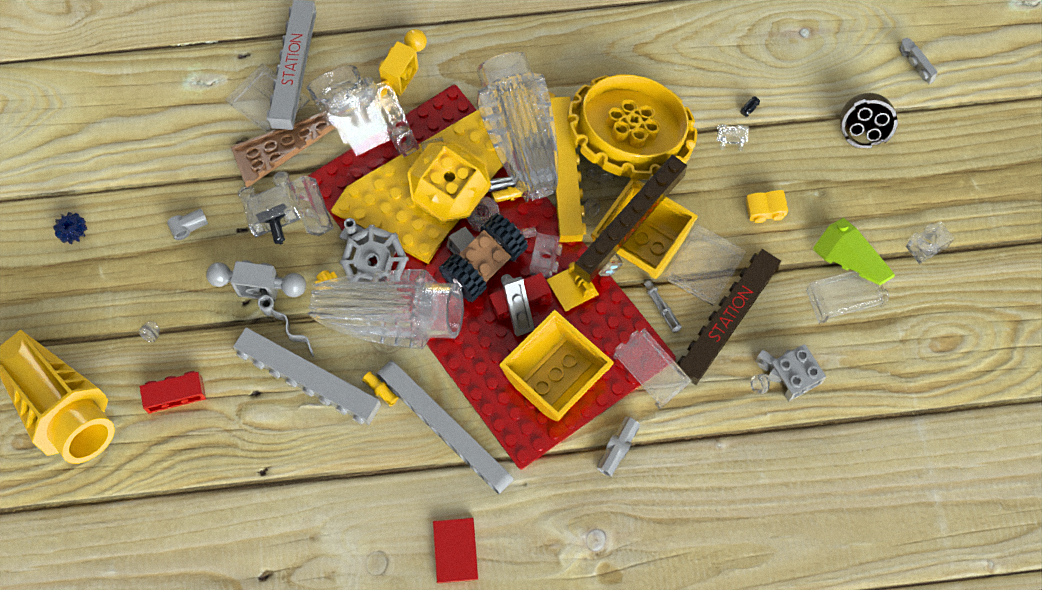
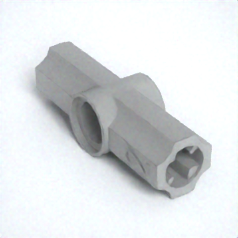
M625 416L616 434H613L607 444L606 452L597 466L601 473L612 477L621 459H624L632 444L631 441L640 427V424L633 418Z

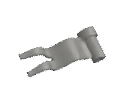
M261 296L258 299V306L264 315H273L276 319L285 321L289 340L308 344L310 353L314 357L308 338L304 335L290 334V324L286 315L275 311L274 301L271 296Z

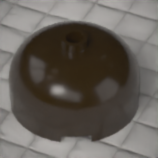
M863 93L853 97L845 104L840 115V127L846 141L857 148H872V145L886 143L894 135L898 125L897 114L892 103L886 97L877 93ZM865 130L867 139L873 142L860 143L852 138L851 135L860 136Z

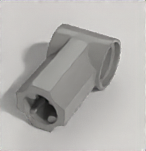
M200 208L185 216H174L167 221V224L174 239L182 240L188 237L191 231L207 225L208 222Z

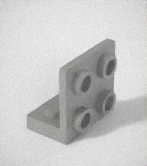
M805 344L772 361L773 367L788 389L785 393L788 402L822 384L826 378V375Z

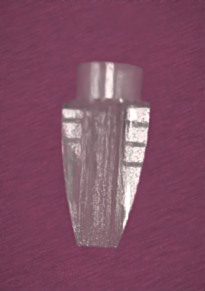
M508 52L494 56L484 61L477 68L482 89L478 91L477 105L492 145L507 174L526 202L529 199L533 201L551 194L555 195L558 185L557 139L550 96L544 75L532 73L528 57L523 52Z
M409 269L368 272L326 280L312 285L316 290L311 291L312 297H310V312H308V315L324 327L359 339L391 346L424 349L430 338L455 339L462 327L464 302L459 284L437 282L426 270Z

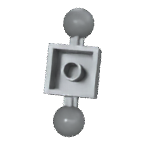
M248 260L236 261L234 270L230 271L226 264L217 262L210 265L206 271V278L211 285L222 287L231 282L238 297L259 299L263 295H269L275 302L278 289H282L289 297H298L306 290V281L302 275L290 273L284 278L278 277L274 266L268 263L254 264Z

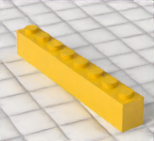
M570 97L548 98V117L560 242L582 241L583 234H586V223H582V217L585 216L584 205H580V199H583V190L579 188L578 182H581V171H577L580 159L579 154L575 152L578 144H574L568 131L570 123L567 122V114L571 103Z

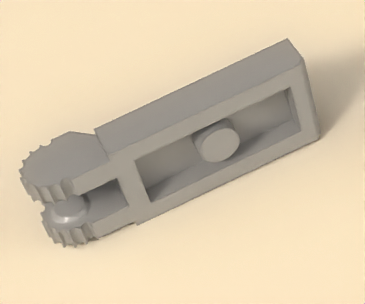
M902 39L899 48L901 54L904 57H908L910 64L916 67L923 80H926L928 84L933 83L937 75L936 69L911 39Z

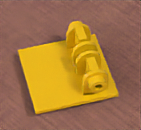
M575 262L569 264V269L547 279L548 284L565 312L599 295L592 282H586L574 272Z

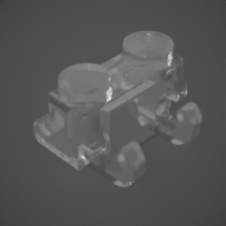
M725 124L717 126L716 136L717 141H721L720 150H724L725 143L738 144V150L743 151L744 142L748 141L749 126H727Z

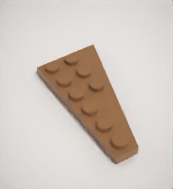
M334 108L295 122L293 130L277 129L232 146L231 150L246 187L248 188L341 125Z

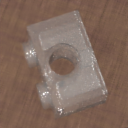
M941 221L935 225L933 223L927 225L923 232L920 234L916 232L908 238L910 241L906 248L919 264L950 246L955 239Z
M537 233L530 264V275L542 272L545 278H551L553 272L557 273L559 262L556 261L557 255L561 256L563 247L560 244V237ZM549 254L551 257L546 259L542 255Z

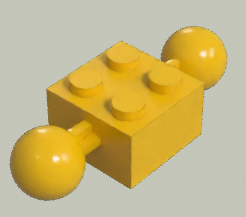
M412 29L406 33L404 44L397 41L394 47H390L388 56L380 62L378 67L381 84L372 86L368 91V101L372 106L382 108L388 105L391 99L390 91L399 96L403 94L419 69L416 52L423 50L427 44V38L423 31Z

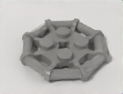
M369 225L368 228L347 237L348 241L339 264L342 265L351 288H357L377 297L380 293L401 284L400 280L409 257L406 256L398 239L399 235L396 232L391 233L375 227V225ZM375 235L388 240L384 244L375 241ZM369 236L367 243L362 245L358 243L359 240ZM391 244H393L398 257L393 258V254L389 249ZM353 247H355L356 252L353 260H349ZM374 256H376V259L378 260L377 264H374V266H372V262L369 261V258H373ZM399 261L393 276L390 273L393 262ZM350 264H354V266L358 270V275L356 277L352 271ZM385 276L389 279V281L378 286L377 280ZM362 277L371 280L372 286L360 282Z

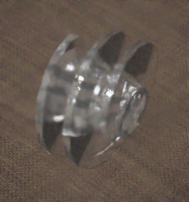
M484 196L470 217H467L469 226L473 230L481 232L480 227L493 214L498 213L500 215L497 203L490 197Z

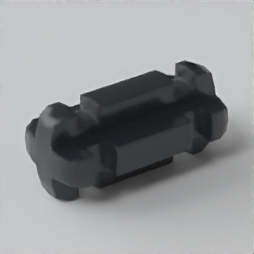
M753 96L741 108L740 113L748 117V114H751L757 108L756 106L760 104V100Z

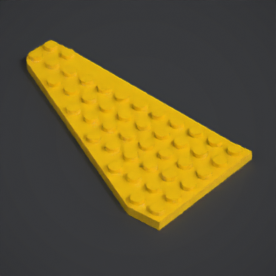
M531 83L517 86L348 185L331 209L332 213L344 220L352 218L355 220L356 225L364 229L368 228L369 225H375V227L388 232H396L399 235L398 239L404 252L429 264L444 239L460 219L442 223L415 205L411 200L407 172L429 143L456 141L486 162L489 177L492 180L532 128L548 111V98H553L556 95ZM446 176L444 178L448 182L454 180L452 176Z

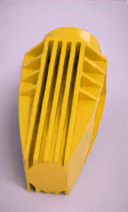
M21 329L0 345V378L32 442L47 456L60 453L67 462L74 464L86 462L99 455L109 445L115 431L114 424L104 413L108 403L105 394Z

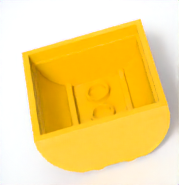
M631 179L592 232L591 238H593V242L645 185L638 179ZM665 197L616 254L649 273V276L653 279H657L684 242L698 215Z
M554 310L500 363V368L511 384L535 407L550 419L559 421L588 389L611 368L613 361Z

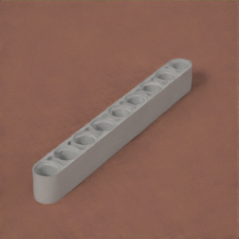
M390 360L376 373L382 382H385L496 493L500 494L514 480L482 446L394 361Z

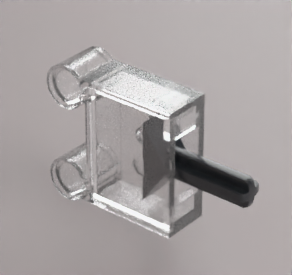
M284 171L274 175L273 182L276 187L256 194L252 186L248 188L244 186L238 191V196L243 203L248 226L255 238L271 232L274 243L280 245L285 241L282 227L301 220L294 195L295 186L288 173Z

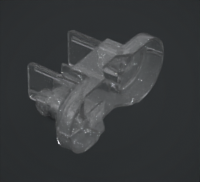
M346 65L328 71L314 79L307 86L308 93L315 102L321 116L332 126L336 127L344 144L350 143L356 155H360L381 143L391 140L389 133L393 131L398 135H404L409 130V123L392 87L382 82L375 84L371 77H363L361 80V75L354 65ZM387 88V94L382 97L380 95L381 91ZM391 106H394L392 110L396 114L395 116L390 112ZM402 121L401 128L396 129V124Z

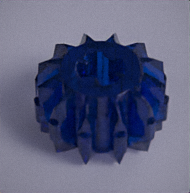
M68 212L67 216L61 214V219H55L57 224L53 226V229L55 230V236L61 242L66 243L68 241L69 244H73L74 240L80 242L79 238L85 237L84 231H87L86 221L79 214Z

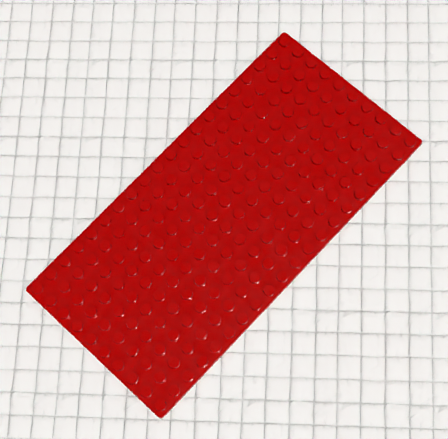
M451 85L305 178L306 183L343 231L345 220L333 214L331 209L348 185L470 115L476 109L457 85ZM512 154L493 179L525 174L527 172ZM536 183L528 184L530 195L515 198L513 201L505 200L494 204L491 192L504 189L488 191L470 217L459 220L444 239L429 264L405 252L406 256L409 257V261L406 262L400 280L401 284L386 290L520 470L530 465L676 360L673 352L603 267L591 281L599 295L565 312L548 284L551 290V299L544 305L538 304L533 306L530 312L534 329H536L556 310L613 361L611 368L588 389L559 421L552 420L544 415L511 384L500 368V363L533 331L516 336L511 319L498 321L489 303V295L504 289L501 277L505 274L511 275L513 279L521 276L525 280L542 272L547 282V279L569 269V264L576 262L588 249L583 241H559L557 209ZM493 214H501L510 223H513L516 229L521 231L520 233L524 235L528 247L514 262L508 260L486 282L487 289L473 302L467 301L466 298L464 299L460 294L456 293L454 288L450 287V284L445 281V278L442 277V273L439 271V267L453 254L447 247L448 236L466 227L476 238L481 233L480 227ZM376 257L369 258V261L372 262V266H374V264H377L378 260L376 259ZM399 261L393 262L390 271L393 276ZM385 276L379 279V281L383 284L389 281V279Z

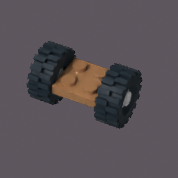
M493 214L480 227L481 233L459 255L452 254L439 267V271L442 273L441 275L445 278V281L450 284L452 289L456 290V293L460 294L464 299L466 298L467 301L473 302L487 289L486 282L508 260L514 262L528 247L524 235L520 233L521 231L516 229L515 225L510 223L503 215Z

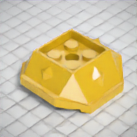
M456 141L429 143L407 172L412 202L442 223L470 217L491 188L486 162ZM446 176H452L454 180L448 182L444 178Z

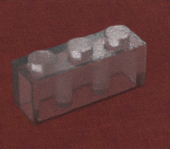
M303 175L290 182L289 186L306 233L321 236L332 230L334 227L316 179Z

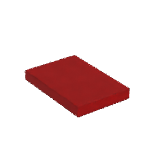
M474 518L433 521L437 584L478 580Z

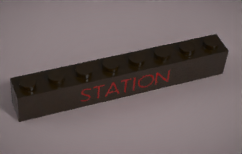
M672 154L575 262L574 272L590 283L685 176L687 165Z
M761 249L759 254L754 253L749 261L751 263L749 268L745 267L740 273V281L738 283L735 281L729 289L730 295L722 298L719 303L720 309L718 312L713 311L708 319L710 321L708 326L704 325L698 333L700 336L698 340H693L687 349L689 353L686 357L682 355L676 365L679 366L677 373L694 385L698 384L779 268L781 260L764 249Z

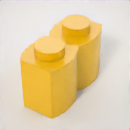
M784 190L753 193L746 197L745 202L749 221L761 223L766 219L781 220L788 213Z

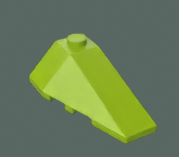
M844 217L829 225L813 247V250L825 261L842 265V269H851L859 273L860 277L875 284L882 285L895 276L894 272L859 230Z

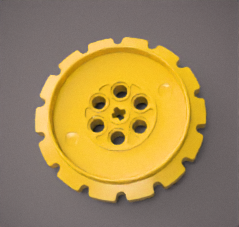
M616 74L610 77L605 75L591 80L590 86L585 84L575 93L567 114V122L570 123L569 134L574 144L581 145L580 152L589 161L602 167L603 170L631 179H650L672 154L686 163L697 141V129L693 128L695 119L690 109L682 104L683 100L662 84L642 76Z

